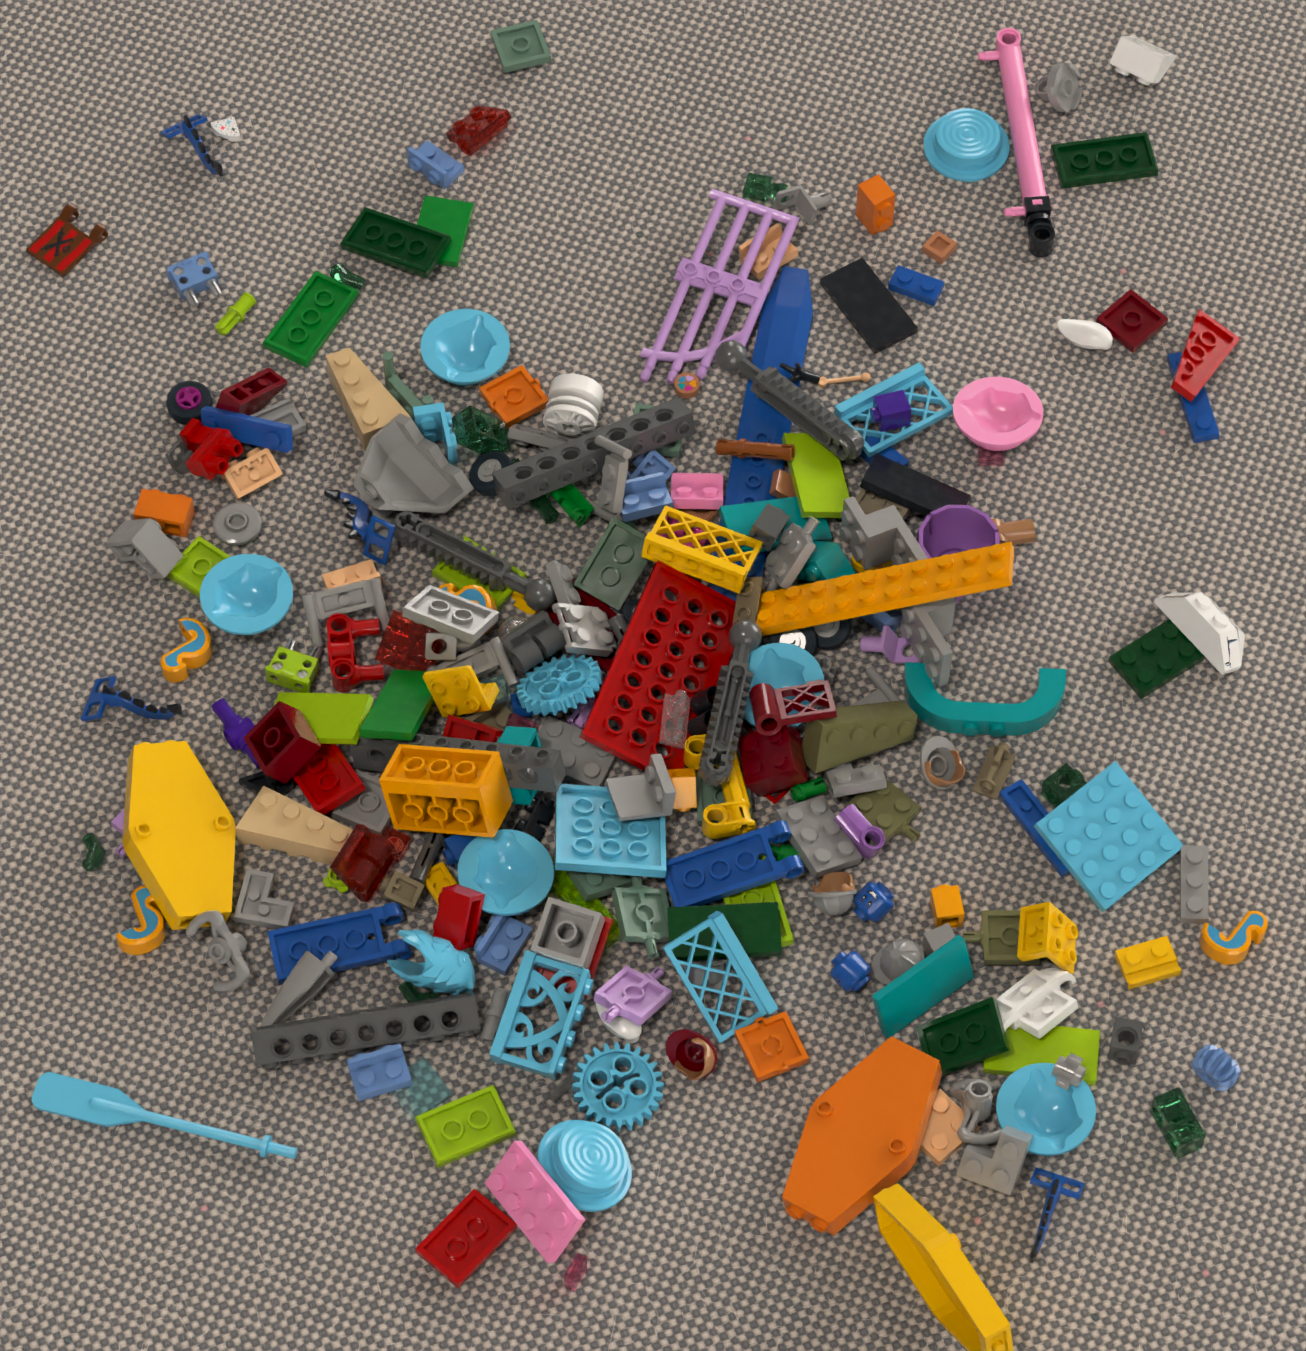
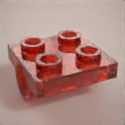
M479 105L472 108L469 112L470 114L464 119L456 121L445 134L449 142L457 143L463 153L472 156L486 145L488 141H491L508 127L507 121L512 117L506 109Z
M397 609L393 610L375 660L399 670L427 671L436 660H427L425 658L426 633L440 632L403 617V612ZM440 639L434 640L431 645L432 651L437 654L441 650Z
M357 824L330 868L360 901L368 902L395 859L390 854L394 847L385 837L371 833L363 824Z

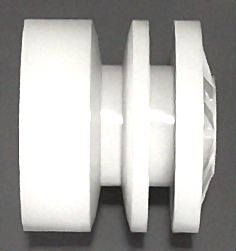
M572 373L556 376L551 382L548 402L544 412L543 424L545 428L551 433L574 439L595 431L604 393L601 385L594 379L584 375Z

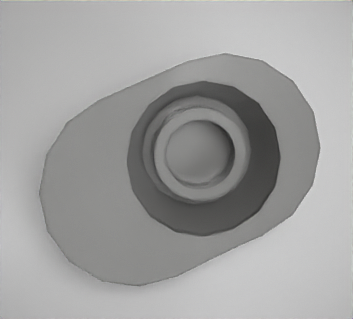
M727 959L712 960L711 968L724 970V963H727ZM670 960L664 962L666 965L673 966ZM692 960V963L706 966L707 960ZM680 964L683 971H685L686 965ZM691 967L688 975L689 981L692 984L701 985L705 970ZM709 971L706 987L720 990L724 974Z

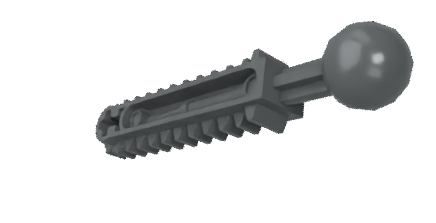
M735 340L722 342L716 349V363L722 370L727 372L739 370L753 382L750 390L756 394L758 399H763L829 449L839 459L846 461L848 459L854 460L862 454L861 451L864 447L862 435L781 375L776 367L772 368L769 366L762 371L747 360L746 348L742 343Z
M411 511L397 513L394 520L391 521V524L395 525L394 539H398L402 544L408 543L410 548H418V552H425L428 557H435L437 562H445V566H453L455 571H463V575H471L473 580L479 579L482 585L485 583L489 584L491 592L496 588L503 591L507 586L523 594L527 605L532 610L540 612L549 610L555 604L557 598L552 583L544 578L530 581L512 572L511 564L508 563V557L505 556L500 559L498 554L492 555L490 550L484 551L480 545L475 546L472 541L467 542L464 540V537H457L454 532L449 533L446 531V528H439L437 523L431 524L427 518L423 520L419 517V514L415 515Z
M741 619L735 622L729 630V643L734 648L730 664L721 666L699 763L698 775L701 776L705 784L715 785L716 787L729 780L733 768L749 690L754 675L748 671L749 664L747 662L750 652L755 650L762 641L761 628L756 622L749 619ZM713 764L718 765V768L714 769Z

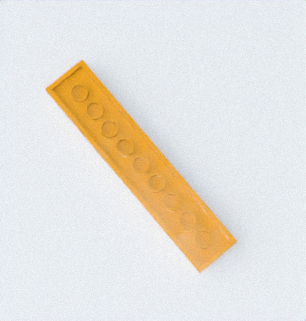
M1012 542L994 544L992 546L969 549L963 552L945 554L915 562L892 565L886 568L868 570L799 586H791L788 589L767 591L760 596L756 623L761 628L762 636L1012 586L1014 547Z

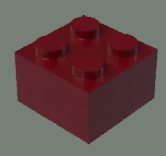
M278 701L244 737L263 773L285 784L322 747L302 712L281 701Z
M792 725L782 726L778 733L771 736H765L756 731L739 737L738 742L745 786L758 797L808 781L801 735Z

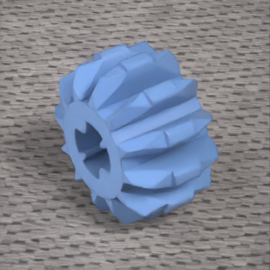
M1205 1045L1196 1053L1191 1064L1195 1075L1200 1077L1202 1082H1205L1209 1087H1213L1217 1091H1227L1235 1084L1241 1072L1237 1061L1232 1059L1230 1054H1227L1223 1049H1219L1215 1045Z

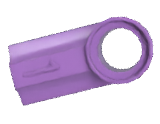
M853 803L844 808L834 818V821L853 841L863 858L874 857L885 842L883 831L878 827L872 826ZM865 838L871 839L875 846L868 845Z

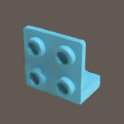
M444 403L413 407L414 423L424 438L432 442L442 440L447 461L452 465L457 463V441L455 433L452 432V417L450 412H445Z

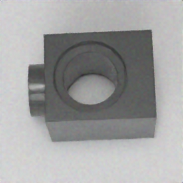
M767 503L753 524L748 536L762 541V548L770 552L784 531L790 516L785 514L780 508Z
M1115 1017L1108 1059L1114 1060L1119 1064L1136 1063L1143 1022ZM1126 1040L1130 1042L1131 1045L1125 1046L1122 1045L1119 1041Z

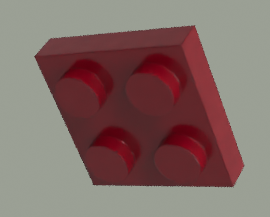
M1130 289L1097 317L1096 323L1106 327L1113 338L1134 353L1167 325L1168 318Z

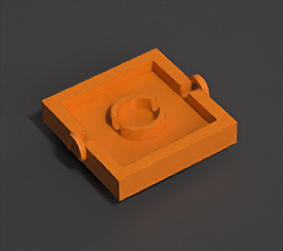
M523 365L479 387V394L506 429L545 409L548 402V397L542 391L539 380L537 378L533 379Z
M786 1011L766 1019L759 1017L754 1020L753 1024L734 1031V1036L757 1083L809 1063V1057Z

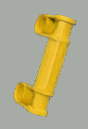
M706 734L694 735L686 740L684 763L688 768L699 770ZM697 751L700 752V754H694L692 752ZM735 753L729 780L720 784L725 803L712 804L704 809L702 832L707 838L718 839L742 835L756 829V823L751 819L749 811L751 805L737 759V753ZM716 820L719 821V823H712L710 821Z

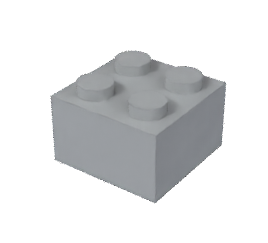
M548 897L530 950L542 957L582 969H589L605 918L600 912Z

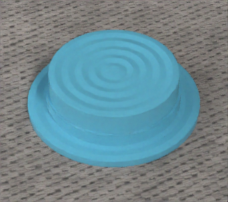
M962 108L947 113L930 125L924 137L923 149L928 163L941 175L957 181L973 182L989 178L1001 170L1008 159L1010 143L1001 124L991 116L977 109Z
M458 309L438 316L427 326L421 338L420 348L426 367L434 375L452 384L469 386L481 383L501 370L509 356L510 340L505 327L492 315L474 309Z
M240 554L222 560L207 573L200 588L201 607L208 620L217 628L237 635H254L274 627L286 616L293 601V586L286 570L276 561L257 554Z
M771 643L760 646L749 654L747 662L749 664L748 671L754 674L750 690L760 683L769 684L774 689L807 684L806 682L820 679L825 681L817 660L808 651L799 646L788 643ZM824 691L813 692L812 694L819 696ZM748 696L743 719L755 726ZM789 696V697H783V698H786V699H789V700H793V699L795 698V696ZM804 700L800 704L808 706L811 702ZM792 710L787 715L797 714L799 711ZM803 722V723H797V724H791V725H792L794 728H796V727H798V726L804 724L805 722Z
M499 829L494 838L478 836L466 846L458 862L457 876L459 885L485 894L482 906L483 911L500 916L522 915L537 907L549 894L554 880V865L547 849L534 837L517 830Z
M1035 1063L1016 1070L1002 1084L996 1101V1115L1001 1129H1004L1007 1125L1033 1135L1028 1152L1043 1156L1064 1154L1078 1147L1089 1136L1096 1117L1095 1100L1086 1082L1082 1079L1078 1087L1071 1085L1068 1090L1055 1085L1057 1077L1051 1075L1055 1066L1052 1063Z
M567 1120L550 1128L539 1143L537 1160L577 1210L586 1212L604 1211L618 1204L626 1195L632 1178L630 1159L622 1141L606 1126L585 1120Z

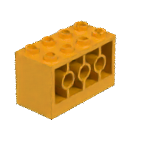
M398 744L379 779L393 827L399 830L494 838L513 802L498 751Z

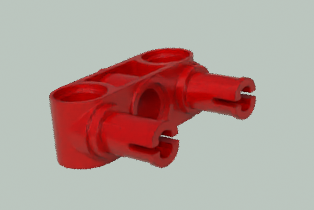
M342 613L333 614L328 618V661L332 684L336 691L346 693L353 690L355 686L360 685V682L384 680L383 663L359 666V664H356L354 639L366 635H380L378 618L354 620V618L350 619V617ZM343 674H347V675H348V676H346V677H339L340 675H343Z

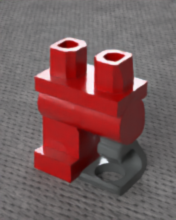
M192 418L179 433L181 439L172 446L165 456L177 473L185 474L190 471L193 475L205 476L206 479L212 480L216 474L224 475L228 470V460L232 456L239 457L243 453L244 448L239 440L233 438L228 429L210 428L202 425L200 420ZM180 447V457L174 460V450Z

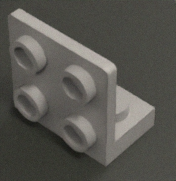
M661 754L650 755L649 766H646L645 774L606 779V786L619 821L672 815L676 792Z

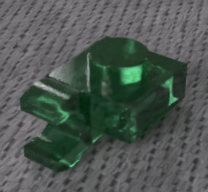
M748 173L742 191L743 198L767 202L770 196L775 200L776 193L786 190L788 185L773 183L772 176ZM788 195L781 200V203L787 200Z

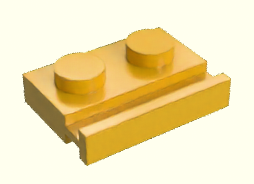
M1168 936L1115 950L1114 956L1123 978L1127 982L1128 990L1181 975L1182 969L1177 963V957Z

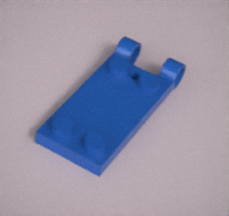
M784 820L776 821L768 826L666 860V876L664 879L674 907L702 906L784 877L791 879L800 876L805 871L800 856L791 855L776 862L769 844L783 843L791 838L792 834L788 823ZM762 855L766 856L764 860L758 859Z
M388 903L380 907L267 931L278 984L284 983L306 951H309L320 961L329 950L334 953L338 958L330 967L333 972L387 960H407L411 958L412 950L410 944L403 941V939H397L384 944L380 924L392 926L404 920L401 905L399 903ZM372 935L375 936L373 940L368 939Z

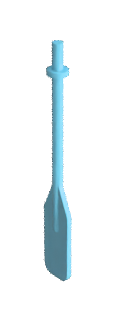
M52 1072L44 1073L39 1077L32 1095V1103L38 1110L105 1127L147 1122L259 1150L260 1157L267 1158L269 1153L295 1159L298 1148L272 1142L273 1138L270 1135H265L263 1139L146 1111L117 1088Z

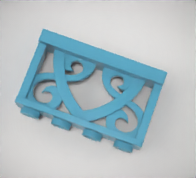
M525 950L489 1053L491 1061L556 1080L558 1073L562 1074L566 1066L567 1058L564 1057L567 1047L571 1048L575 1040L576 1032L573 1031L576 1021L580 1022L583 1017L585 1005H582L584 996H589L593 987L594 980L591 979L590 970L542 957L534 952ZM538 966L557 973L548 981L535 969ZM569 976L576 981L577 987L573 993L567 994L565 987L569 983L561 984L557 990L554 987L555 983L559 979ZM540 988L543 989V992L537 998L531 999L528 997L529 990L534 989L538 994ZM549 996L556 1008L559 1021L548 1029L534 1035L532 1023L525 1014L521 1013L522 1007L537 1006ZM572 1002L569 1012L567 1013L564 1003ZM518 1024H525L527 1026V1037H524V1030L521 1033L515 1031ZM561 1034L557 1044L553 1038ZM538 1046L541 1056H543L544 1049H552L553 1056L551 1060L546 1063H538L532 1056V1047ZM526 1048L527 1060L507 1054V1049Z

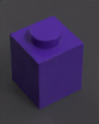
M904 390L874 396L873 408H870V416L872 422L877 423L880 432L910 425L911 407Z

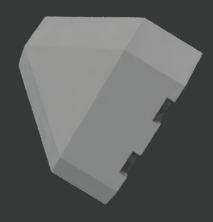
M401 413L371 437L353 482L354 487L366 504L378 510L446 513L474 489L463 471L447 461L436 443L424 438L412 418Z

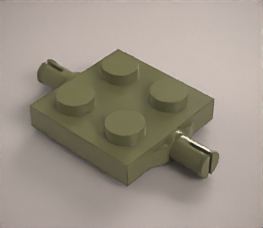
M887 779V788L854 794L855 797L845 805L844 808L853 803L872 826L878 827L883 831L885 835L884 845L892 837L904 834L913 843L921 835L909 825L920 813L921 806Z
M982 910L980 931H963V938L966 943H980L983 950V965H1039L1040 958L1022 962L1017 957L1020 910Z

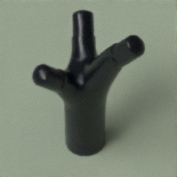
M784 363L780 364L781 368L792 374V377L788 379L791 382L801 380L818 384L820 380V375L803 370L799 363L795 364L796 368Z

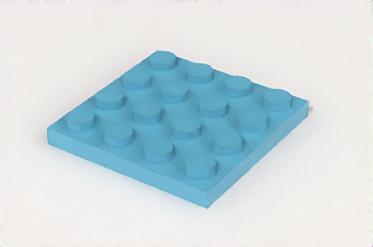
M1116 761L1033 826L1101 912L1105 911L1181 850L1183 846Z
M561 784L557 793H555V870L665 878V816L619 821L607 787Z

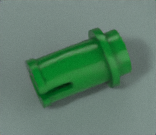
M817 777V779L791 787L790 793L795 803L802 802L814 796L825 794L827 787L825 782H822L823 778Z

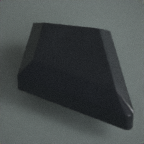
M263 771L239 779L241 786L256 794L260 792L263 786L282 795L294 787L290 780L285 784L265 775Z

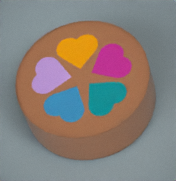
M681 373L675 378L674 391L679 397L689 399L699 393L700 381L696 375Z

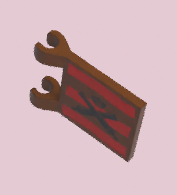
M68 203L60 216L26 249L28 254L63 278L96 244L108 237V232L105 231L106 226L102 223H97L89 236L73 226L70 222L76 220L79 216L77 206L73 203Z

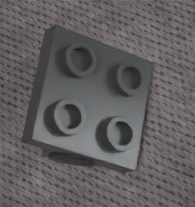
M546 611L539 612L500 637L520 679L526 678V672H533V667L543 666V661L551 662L552 657L559 660L565 654L566 658H569L565 650L566 641L564 635L560 633L558 626L552 623Z

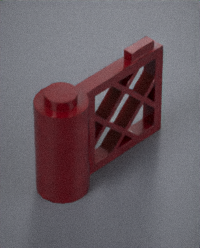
M820 679L806 682L807 684L777 689L766 683H760L752 687L749 692V700L757 731L762 735L771 736L778 733L782 726L837 717L829 681ZM824 691L819 696L812 694L813 692ZM795 696L793 700H789L783 697ZM804 700L811 702L808 706L800 704ZM821 705L828 709L817 710L816 708ZM792 710L799 711L797 714L787 715Z

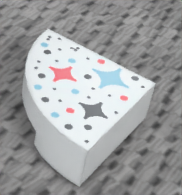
M234 117L211 122V129L216 136H221L231 142L241 141Z

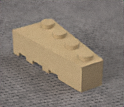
M350 347L326 355L327 373L364 451H366L371 437L399 413L411 418Z
M265 786L262 787L235 827L238 844L247 846L249 843L260 846V849L271 851V849L287 852V855L294 857L298 855L309 857L312 861L328 865L342 864L347 867L360 848L357 831Z

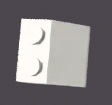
M1121 36L1110 64L1116 66L1115 71L1127 76L1131 73L1137 76L1136 80L1149 86L1150 83L1160 82L1177 55L1136 36Z

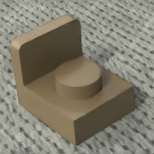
M395 870L390 877L385 875L379 887V890L382 891L380 899L383 901L388 899L394 903H399L402 907L412 911L425 885Z

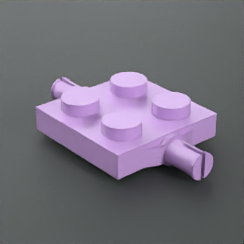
M626 965L595 992L594 1001L607 1008L601 1015L604 1022L607 1020L606 1023H610L616 1016L620 1015L641 1026L671 999L672 990L658 982L664 976V970L655 967L649 974H645Z

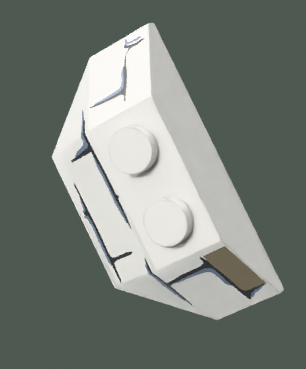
M1202 592L1170 593L1154 600V603L1222 675L1239 670L1242 664L1245 634L1210 597Z

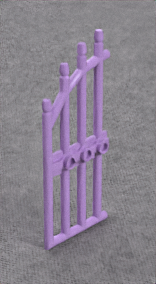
M715 189L711 190L709 198L716 200L707 223L691 259L683 257L677 268L674 280L679 281L680 285L652 349L643 347L640 357L647 359L644 369L640 374L641 382L646 383L650 379L651 372L654 370L657 361L673 362L666 382L674 384L683 363L700 359L702 360L696 371V376L699 380H703L715 356L716 349L722 342L735 340L742 343L744 347L746 346L800 219L799 217ZM725 204L739 208V211L713 268L700 263L722 210ZM748 212H752L763 217L738 276L725 272L723 270ZM772 219L786 223L762 283L747 279ZM690 285L703 289L704 292L678 352L662 351ZM713 294L728 298L707 348L689 351ZM737 301L750 305L751 309L742 330L721 341Z

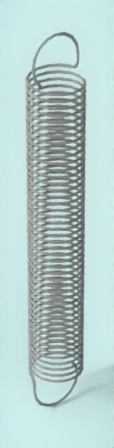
M573 1072L564 1082L561 1081L547 1094V1097L549 1096L553 1100L552 1103L572 1087Z

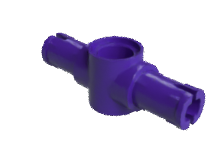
M224 698L219 699L212 705V710L224 724L223 734L234 751L240 750L242 753H246L256 768L261 769L244 740V737L254 727V724L248 717L242 718L240 715H236Z

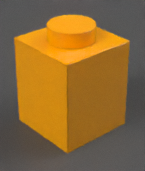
M694 768L668 769L667 771L676 792L673 809L678 812H686L691 810V808H697Z
M943 884L936 888H931L929 902L935 928L949 923L951 928L963 927L964 909L959 886Z

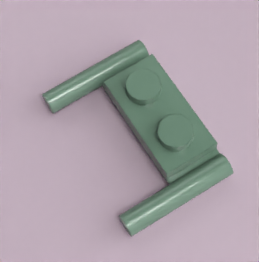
M389 351L384 352L385 386L414 421L413 407L433 404V398L430 395L424 396L422 404L395 374L393 354Z

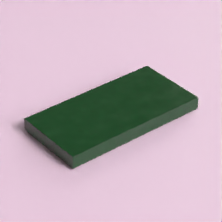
M1148 132L1051 145L1050 151L1061 189L1158 176L1159 170Z
M364 207L340 245L343 250L428 278L452 240L450 235Z
M778 902L667 908L669 943L708 919L707 916L715 911H719L725 916L748 957L782 956ZM709 927L699 932L697 944L711 947L713 934ZM691 937L690 939H688V940H686V941L692 942L693 937ZM717 942L716 948H717V949H721V947L719 946V944H718V942ZM680 944L672 949V952L677 960L687 961L691 946ZM696 947L693 960H707L710 950ZM714 952L713 959H727V957L723 953Z

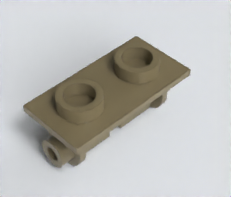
M763 577L745 579L740 594L737 593L732 625L741 619H749L756 622L760 596L765 591Z
M1000 742L999 745L990 747L972 792L998 800L999 792L1004 786L1016 755L1010 753L1008 744Z

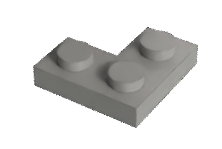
M847 762L823 771L834 798L887 788L886 777L880 764L866 765L862 768L853 769L851 763Z
M252 869L246 870L233 916L234 922L272 929L290 926L295 908L294 902L269 898L275 879L274 873Z

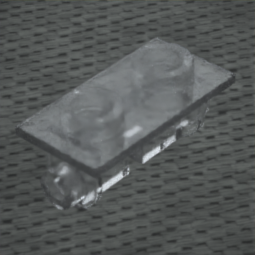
M677 690L675 695L664 694L660 744L681 749L685 747L690 699L684 690Z

